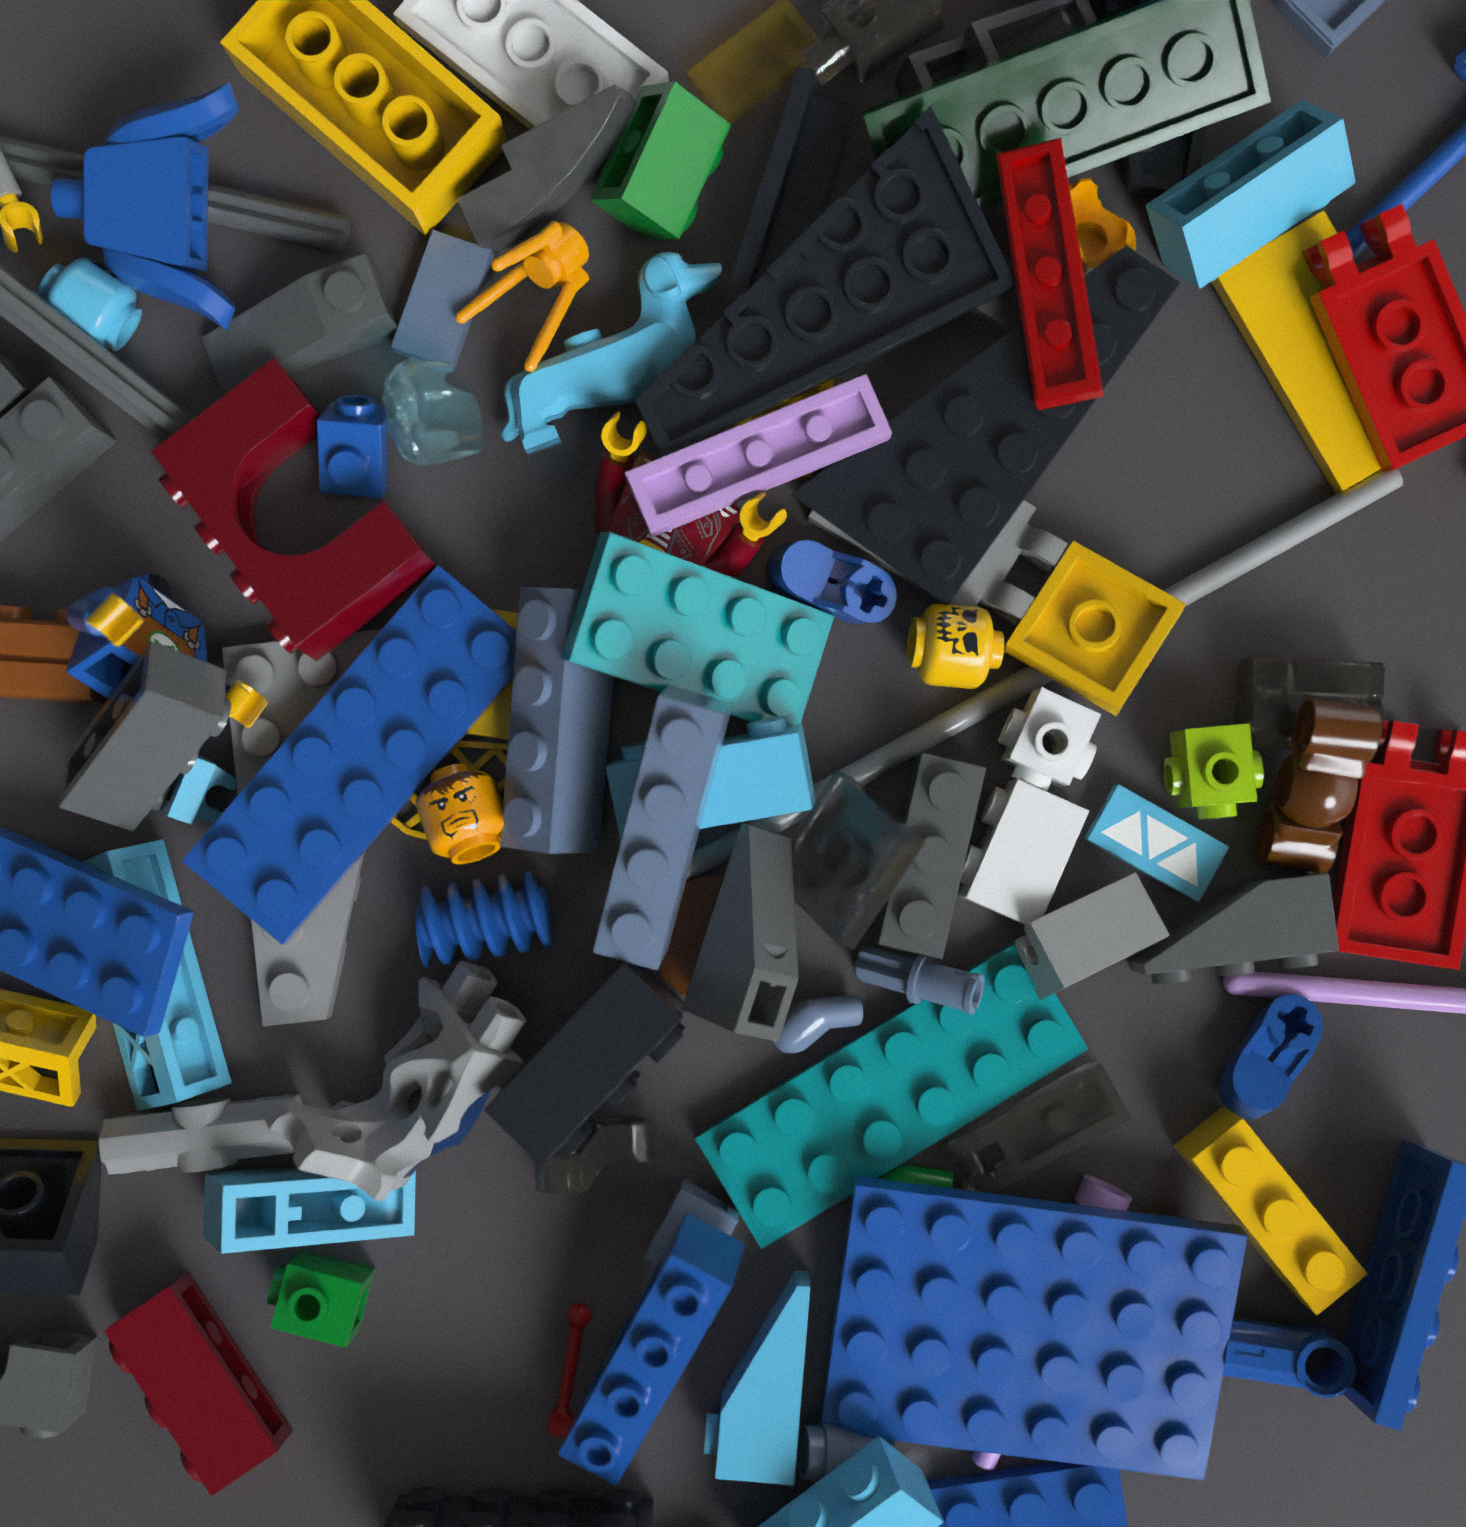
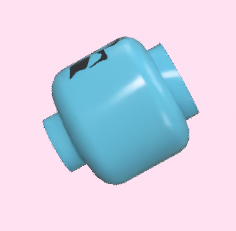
M89 257L76 259L66 267L61 264H55L46 273L39 286L38 295L45 299L48 304L107 350L110 348L116 352L125 346L134 334L142 316V310L136 306V290L123 283L112 271Z

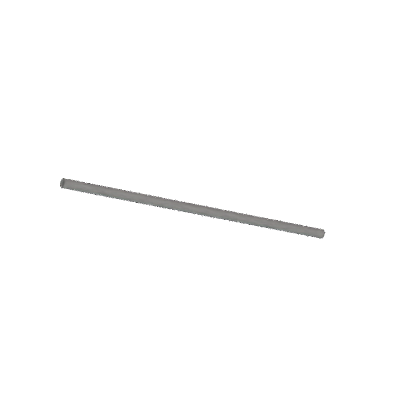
M1380 469L1348 489L1335 494L1163 591L1186 603V607L1403 486L1402 476L1398 469L1382 472ZM1026 666L815 783L816 800L812 810L754 819L745 823L777 834L1053 680L1032 667ZM741 825L694 851L687 881L702 876L730 860Z

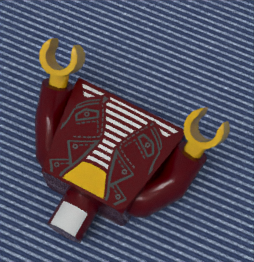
M620 412L615 413L602 429L601 438L606 449L603 452L594 485L595 531L598 536L600 532H611L732 578L741 575L762 546L764 536L769 535L785 522L787 517L786 510L784 508L772 518L771 522L763 520L757 511L759 502L766 496V493L762 492L746 502L742 509L732 504L651 538L626 481L625 472L657 459L640 450L634 460L631 453L638 448L647 435V426L641 420L635 428L633 439H625L620 436L616 428Z

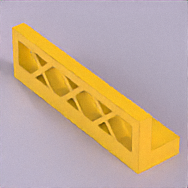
M0 989V1091L74 1107L81 1094L78 1059L97 1028L96 1015L78 1006ZM30 1065L57 1071L58 1080L41 1076Z

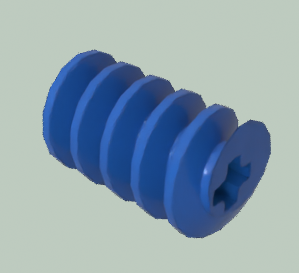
M530 870L523 872L520 890L516 891L513 890L505 874L498 875L495 894L489 895L480 878H473L469 898H462L454 881L447 882L443 902H437L429 885L422 886L415 917L418 948L424 967L430 966L434 950L443 964H454L458 956L459 946L468 960H479L483 953L485 942L494 957L505 956L510 937L520 953H527L533 947L535 933H537L545 949L554 948V922L549 894L546 887H539Z

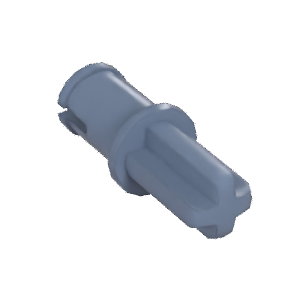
M864 946L859 951L854 966V975L862 982L905 993L910 1003L919 1004L923 999L962 1010L970 1015H974L975 1009H978L984 991L985 981L983 974H973L933 963L931 956L923 954L918 955L917 958H912L872 946Z

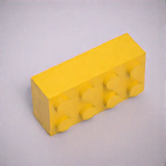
M257 0L220 41L237 70L246 80L425 236L434 229L458 202L457 199L469 190L503 152L501 145L508 142L500 115L368 0Z

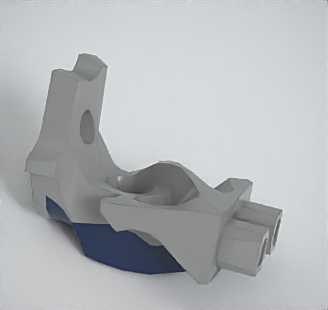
M460 961L446 983L427 977H422L419 980V1008L421 1014L407 1035L384 1056L386 1067L383 1072V1085L373 1098L357 1104L340 1101L332 1109L283 1102L270 1112L265 1122L269 1130L283 1136L293 1147V1161L298 1170L353 1183L374 1200L384 1201L390 1191L405 1186L417 1167L429 1156L461 1144L479 1117L490 1090L520 1071L524 1063L511 1044L527 1020L519 1009L508 1001L490 996L498 981L489 969ZM421 1088V1101L418 1108L411 1114L408 1100L413 1092Z

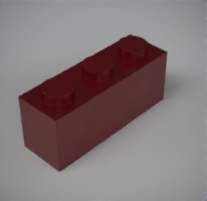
M189 1271L125 1313L104 1330L110 1340L109 1350L113 1360L122 1371L133 1375L145 1394V1406L150 1417L158 1426L168 1429L181 1449L180 1458L184 1469L194 1481L204 1484L211 1497L278 1452L292 1433L293 1429Z

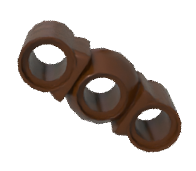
M1308 697L1302 702L1296 716L1294 732L1289 741L1293 754L1287 756L1279 767L1276 777L1275 795L1269 797L1268 808L1263 812L1257 827L1255 854L1259 864L1315 873H1327L1330 870L1337 853L1338 840L1343 833L1338 821L1350 814L1357 797L1358 778H1364L1366 765L1373 759L1380 740L1381 718L1379 711L1375 707Z

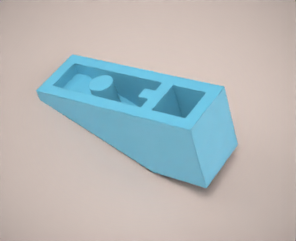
M257 1168L205 1172L203 1238L220 1253L412 1236L414 1235L416 1171L405 1186L390 1191L384 1201L374 1200L353 1183L298 1170V1168Z
M794 1271L721 1392L720 1413H707L704 1454L716 1455L715 1479L794 1486L810 1298L808 1271Z

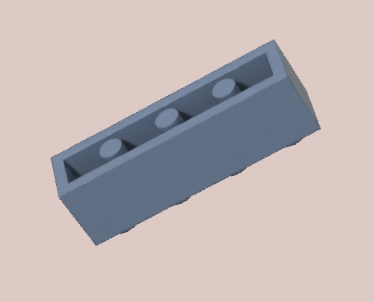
M520 587L503 802L504 826L501 829L500 840L501 847L548 854L600 852L614 677L560 659L582 592L581 590Z
M670 685L658 695L593 953L658 970L669 948L729 720L732 702Z

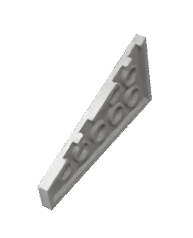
M382 629L355 632L318 661H315L297 648L289 653L278 641L222 648L224 669L226 670V684L232 686L235 680H240L256 689L269 701L250 728L241 725L237 720L230 717L238 795ZM364 854L287 944H280L251 919L263 1027L325 1020L332 1017L348 943L346 936L354 901H357L362 878L359 876Z

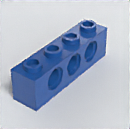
M686 1212L578 1404L558 1453L559 1456L617 1486L731 1290L745 1243Z

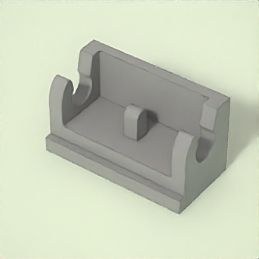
M1135 872L1024 926L1026 935L1016 939L1015 944L1018 954L1036 987L1034 991L1039 1000H1042L1170 935Z

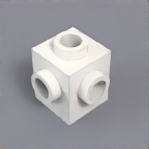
M1041 687L1031 692L1023 711L1013 708L998 739V743L1007 746L1000 761L1015 767L1011 776L1013 779L1022 780L1046 792L1050 784L1056 787L1069 786L1073 777L1081 780L1085 776L1093 761L1097 745L1089 741L1101 714ZM1044 734L1052 742L1051 753H1048L1042 745Z

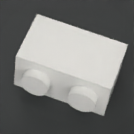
M1019 779L1008 781L1005 790L996 786L981 816V822L989 826L980 847L977 848L973 845L968 847L960 881L963 883V886L958 896L1023 925L1043 917L1089 810Z

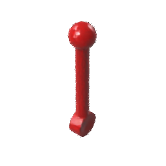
M583 1303L571 1305L566 1313L567 1321L571 1327L557 1407L550 1413L547 1420L548 1431L556 1437L566 1436L573 1418L572 1413L569 1411L582 1332L583 1328L591 1321V1311Z

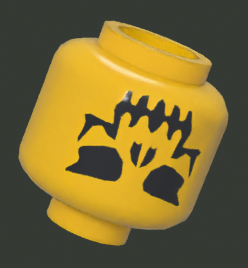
M933 603L927 607L922 617H913L908 633L907 663L908 667L917 668L919 678L924 683L932 686L975 689L985 681L990 668H1000L1004 654V634L1002 631L993 629L990 614L986 609L976 606L948 604L947 606L943 603Z

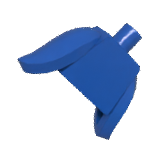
M231 82L205 94L148 107L120 119L106 132L102 146L86 149L84 153V179L56 178L51 187V203L55 215L59 218L84 219V239L86 244L101 247L105 265L123 283L150 297L202 314L226 331L229 328L236 306L213 282L187 269L207 272L209 148L200 144V142L222 131L237 114L239 107Z

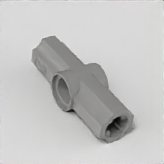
M286 1094L284 1096L261 1097L231 1102V1097H214L173 1105L172 1109L110 1116L103 1120L102 1132L99 1137L101 1162L105 1164L108 1175L127 1174L144 1170L152 1171L170 1167H178L179 1172H200L233 1165L238 1162V1159L294 1153L290 1143L280 1134L269 1130L265 1120L270 1112L283 1102L303 1105L300 1094Z

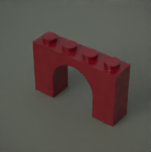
M272 358L151 452L166 471L158 478L164 489L179 506L184 509L190 504L201 520L193 526L198 535L217 556L226 552L237 567L229 573L234 584L252 604L261 600L273 616L265 624L274 638L287 652L291 653L297 648L315 661H318L430 575L437 565L404 522L384 501L330 543L315 551L301 555H281L265 550L258 537L255 525V507L260 490L275 469L318 437L317 419L321 415L295 380L275 358Z

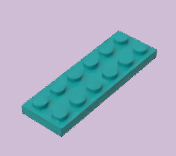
M1015 940L965 970L973 974L979 973L984 975V991L978 1009H975L974 1015L923 999L919 1004L911 1003L695 1135L696 1142L761 1249L851 1195L854 1176L879 1178L1089 1049L1055 993L1039 1000L1034 991L1036 987L1018 954Z

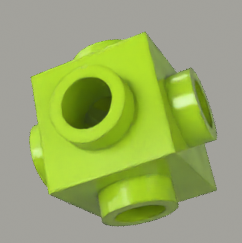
M1250 723L1183 729L1169 733L1172 757L1165 758L1164 782L1168 795L1175 796L1176 808L1197 807L1198 819L1237 816L1236 803L1257 802L1256 788H1261L1263 785L1264 769L1259 751L1252 750Z

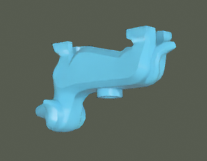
M661 252L652 256L642 265L638 272L637 288L640 297L641 314L634 326L602 339L599 329L575 335L563 342L566 353L542 361L533 372L525 370L512 376L507 381L504 389V398L508 420L500 434L505 442L513 441L520 434L525 451L530 455L561 443L555 426L547 424L552 420L564 417L569 410L626 405L635 402L691 344L693 345L696 342L695 329L686 302L693 296L708 291L719 283L723 273L722 264L705 263L689 265L679 253Z

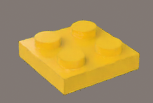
M1072 541L1007 641L1005 652L1117 716L1182 614L1186 603L1079 543Z

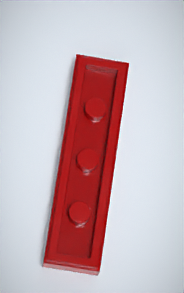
M1057 138L997 153L996 158L1035 405L1038 410L1104 397L1062 139Z

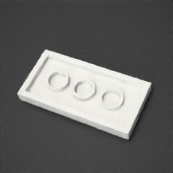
M404 0L393 13L397 24L529 129L536 127L614 84L630 92L635 101L641 86L669 82L668 71L578 0ZM612 147L611 150L608 152V154L606 155V157L603 159V161L601 162V164L598 166V168L596 169V171L600 168V166H601V165L605 162V160L609 157V155H610V153H611L613 147Z

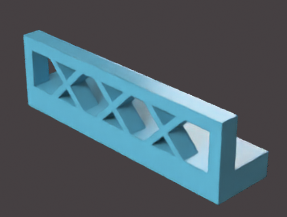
M164 839L106 851L82 861L182 906ZM188 932L160 1033L142 1037L113 1023L137 1111L177 1103L232 1084L190 932ZM150 1064L153 1066V1070L159 1088L158 1092L156 1091V1087L150 1069Z

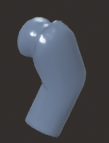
M856 994L800 999L789 1007L779 1041L771 1040V1042L783 1053L793 1054L807 1049L831 1028L859 1026L863 1020L861 1000Z

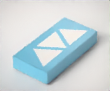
M1119 784L1113 785L1084 837L1085 841L1193 902L1200 901L1229 849V846Z

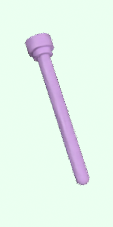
M1258 971L1244 975L1225 976L1223 979L1224 988L1232 995L1278 998L1285 994H1297L1313 1002L1466 1014V988Z

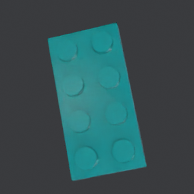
M600 532L560 659L661 693L670 685L733 703L730 715L749 722L773 717H785L786 726H792L801 723L834 615L611 532Z

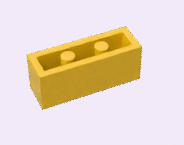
M1220 1107L1173 1145L1233 1222L1243 1228L1249 1242L1289 1292L1314 1314H1320L1368 1275L1242 1117L1224 1107Z

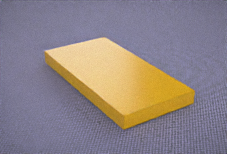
M1323 210L1268 242L1218 276L1216 280L1211 281L1334 493L1337 494L1379 471L1381 467L1309 298L1326 288L1311 273L1302 251L1337 234V231Z

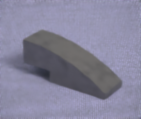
M614 84L502 144L501 146L512 170L457 199L478 246L500 251L534 230L560 209L593 175L618 140L637 106L632 94Z

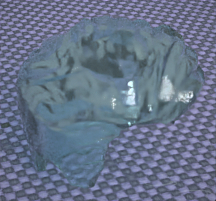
M411 357L403 363L396 364L394 370L388 372L384 383L385 391L382 392V403L385 406L387 419L385 429L389 432V437L394 440L397 450L408 462H413L415 465H437L476 455L482 451L483 427L477 400L470 391L452 386L445 380L447 374L455 371L452 362L419 361L417 358Z

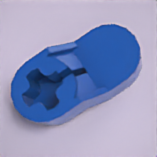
M811 540L783 543L775 548L768 558L766 566L767 579L774 591L783 597L834 615V617L851 624L881 622L890 615L895 607L897 593L891 576L882 568L863 558L833 551Z
M1285 994L1266 1005L1256 1015L1249 1032L1230 1056L1220 1077L1218 1086L1220 1098L1229 1111L1243 1119H1257L1279 1107L1285 1100L1293 1081L1314 1055L1322 1036L1323 1022L1321 1014L1316 1006L1307 998L1297 994ZM1271 1054H1274V1055L1271 1057V1059L1268 1060V1057H1269Z

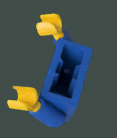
M141 574L135 578L130 577L114 589L108 586L95 589L75 601L69 607L67 620L74 629L80 632L68 661L66 673L109 699L151 641L208 663L205 629L197 617L169 599L170 587L164 578L154 574ZM235 680L232 686L225 684V698L231 702L229 718L232 717L241 725L250 728L268 704V699L256 689L240 680Z

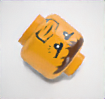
M464 764L449 765L434 772L430 776L431 784L421 791L416 800L417 811L432 852L442 857H450L454 864L473 863L497 852L501 847L500 840L501 829L504 826L503 801L493 776L483 771L468 770Z

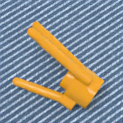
M551 221L538 234L492 260L491 267L497 272L521 260L523 261L458 311L455 315L456 321L460 324L466 323L527 276L536 285L545 289L553 286H563L524 362L525 370L533 372L545 354L576 292L589 281V275L581 268L589 258V250L584 238L570 225Z

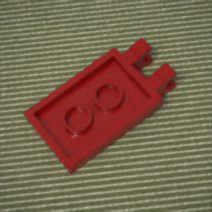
M1403 204L1382 212L1373 219L1359 225L1366 244L1373 253L1377 254L1372 258L1355 265L1352 249L1344 230L1302 251L1311 273L1326 288L1309 298L1382 472L1395 470L1466 437V314L1435 239L1417 247Z
M1381 720L1380 740L1375 753V763H1368L1364 778H1358L1355 804L1346 819L1333 896L1339 945L1338 952L1459 970L1466 933V732L1438 729L1435 747L1437 763L1411 759L1419 724Z

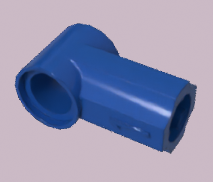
M1233 1316L1230 1338L1227 1340L1224 1357L1223 1376L1304 1388L1312 1395L1320 1398H1335L1344 1394L1352 1386L1356 1376V1362L1350 1350L1324 1326L1315 1323H1301L1293 1326ZM1319 1347L1330 1348V1359L1323 1369L1317 1372L1305 1371L1307 1356L1313 1350Z

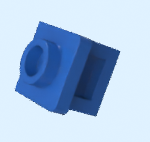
M358 394L344 395L338 397L336 401L330 402L317 419L320 493L383 498L388 490L387 428L393 421V406L375 404L374 398Z

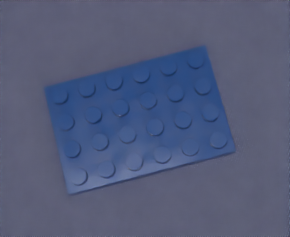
M854 1176L819 1417L820 1428L823 1429L824 1423L869 1438L880 1436L885 1440L1204 1480L1247 1234L1240 1225Z

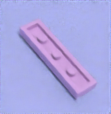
M865 374L625 472V477L649 535L652 538L890 440L892 431L868 376Z

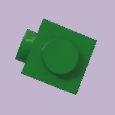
M302 1249L287 1263L286 1267L279 1265L275 1271L267 1297V1304L276 1306L270 1328L346 1348L360 1330L376 1268Z

